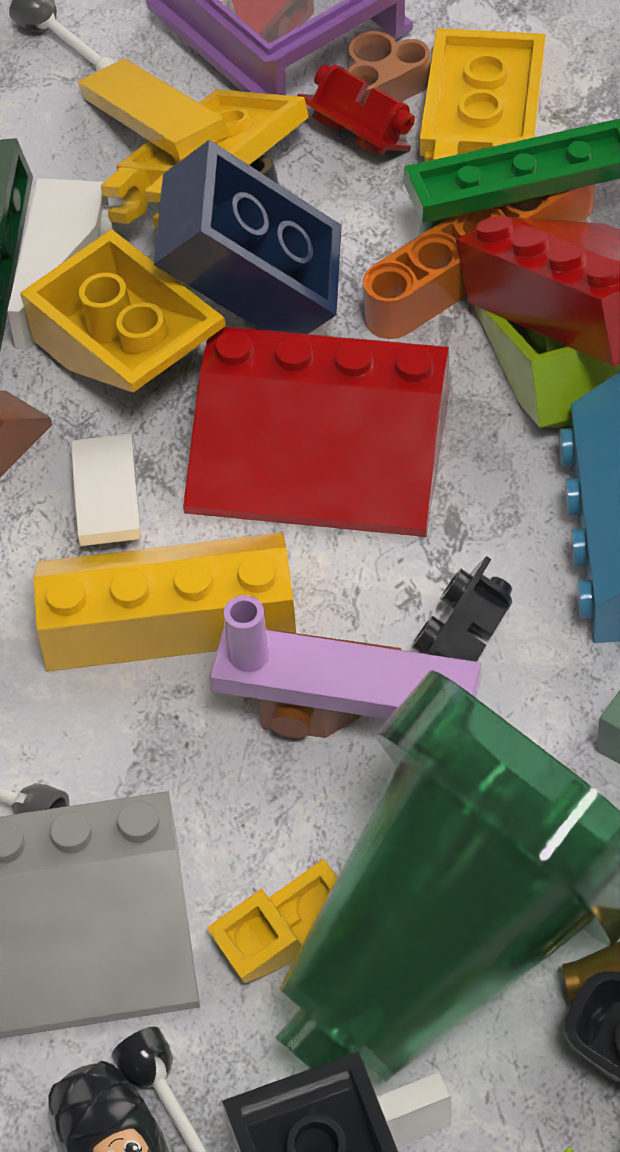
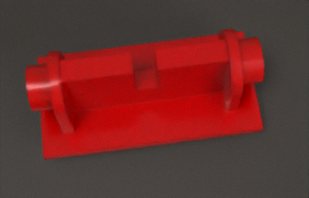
M325 64L318 69L314 77V83L318 85V88L314 95H297L304 97L306 105L314 109L312 118L336 130H342L343 127L357 134L355 143L372 153L384 156L387 150L410 151L412 147L399 139L401 134L406 135L412 129L415 122V116L410 113L409 106L378 88H372L365 105L362 104L361 100L369 83L337 64L331 67Z

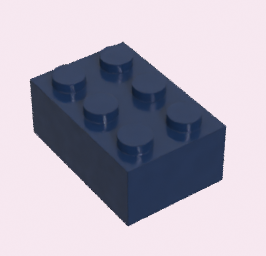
M208 140L163 174L154 265L260 330L309 334L337 315L342 225L211 140Z

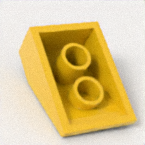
M112 229L20 292L35 343L69 371L132 393L226 326L225 317L174 277L156 267L151 259Z

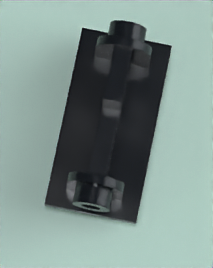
M488 556L470 573L462 568L458 570L440 597V600L448 605L440 620L431 616L417 634L411 648L421 654L477 662L486 644L467 632L469 627L488 640L495 632L506 611L512 605V598L510 596L512 592L511 585L502 578L492 577L489 579L483 575L491 561Z

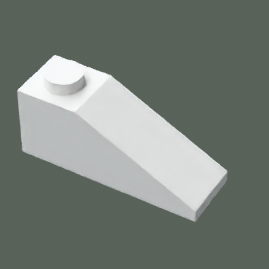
M37 178L7 310L15 348L27 349L33 343L20 292L110 229L117 233L118 223L110 222L108 211L112 207L117 206H109L108 197L103 196L100 186L104 182Z

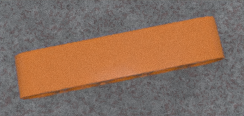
M595 185L449 217L372 265L365 272L363 277L365 324L367 328L377 337L397 339L414 331L465 298L467 292L455 239L477 229V224L482 220L494 216L582 222L593 211Z

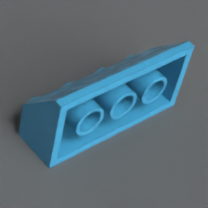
M618 372L571 403L570 429L559 430L562 466L573 465L574 478L565 479L567 515H579L580 529H571L573 566H585L586 581L577 582L578 611L580 619H591L594 643L620 642V372Z

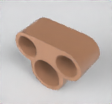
M366 31L355 36L349 44V68L347 71L369 83L361 103L365 105L372 88H378L400 102L427 89L430 73V49L427 44L417 39H406L397 43L390 35L381 31Z

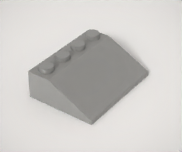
M169 791L0 817V1039L200 1008L179 849Z

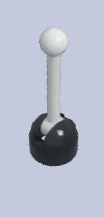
M155 1026L148 1027L128 1036L111 1053L117 1068L131 1084L141 1088L153 1086L191 1152H207L166 1082L171 1072L173 1055L170 1045L160 1028Z

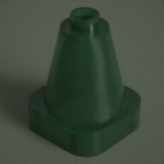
M434 670L428 671L375 734L376 739L396 767L279 987V991L293 1002L299 1010L275 1038L310 1069L359 1051L364 1065L387 1082L583 930L607 946H614L620 939V811L581 777L451 679Z

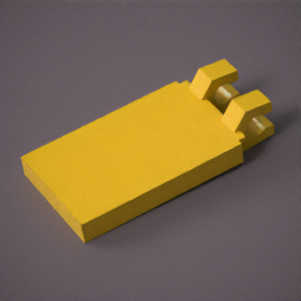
M436 28L420 133V156H425V162L536 137L546 34Z
M216 89L199 102L225 120L230 136L217 143V145L248 165L309 118L305 98L299 96ZM147 141L116 165L117 171L100 186L105 197H123L122 203L118 207H112L108 211L110 222L129 224L146 213L148 202L160 203L163 174L180 162V160L152 142ZM159 212L152 217L155 228L158 227Z

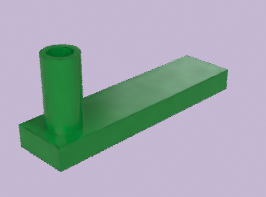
M620 118L404 166L403 183L421 220V234L449 217L620 179Z

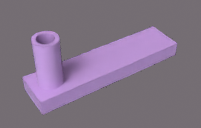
M241 595L232 598L224 608L225 624L210 675L212 692L470 732L482 677V663L266 630L264 608L262 603L255 597Z

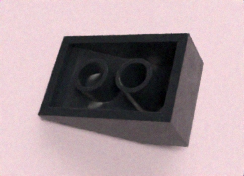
M359 1051L222 1100V1106L237 1152H398Z

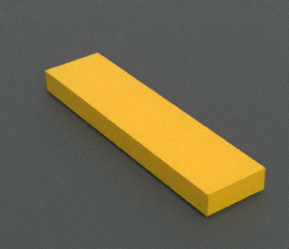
M125 58L77 81L85 100L180 161L206 141L211 140L217 144L230 136L223 117Z

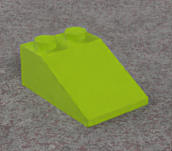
M474 305L477 316L520 406L539 428L545 426L550 428L569 426L571 403L620 372V363L613 367Z

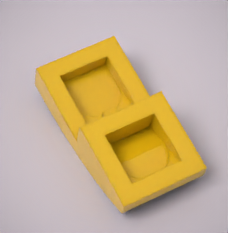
M323 858L270 897L261 888L209 925L207 929L241 980L247 983L306 956L366 917Z

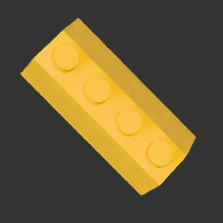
M284 532L38 561L33 576L36 626L46 672L217 651L225 624L224 608L232 598L241 595L255 597L262 603L266 630L297 633Z

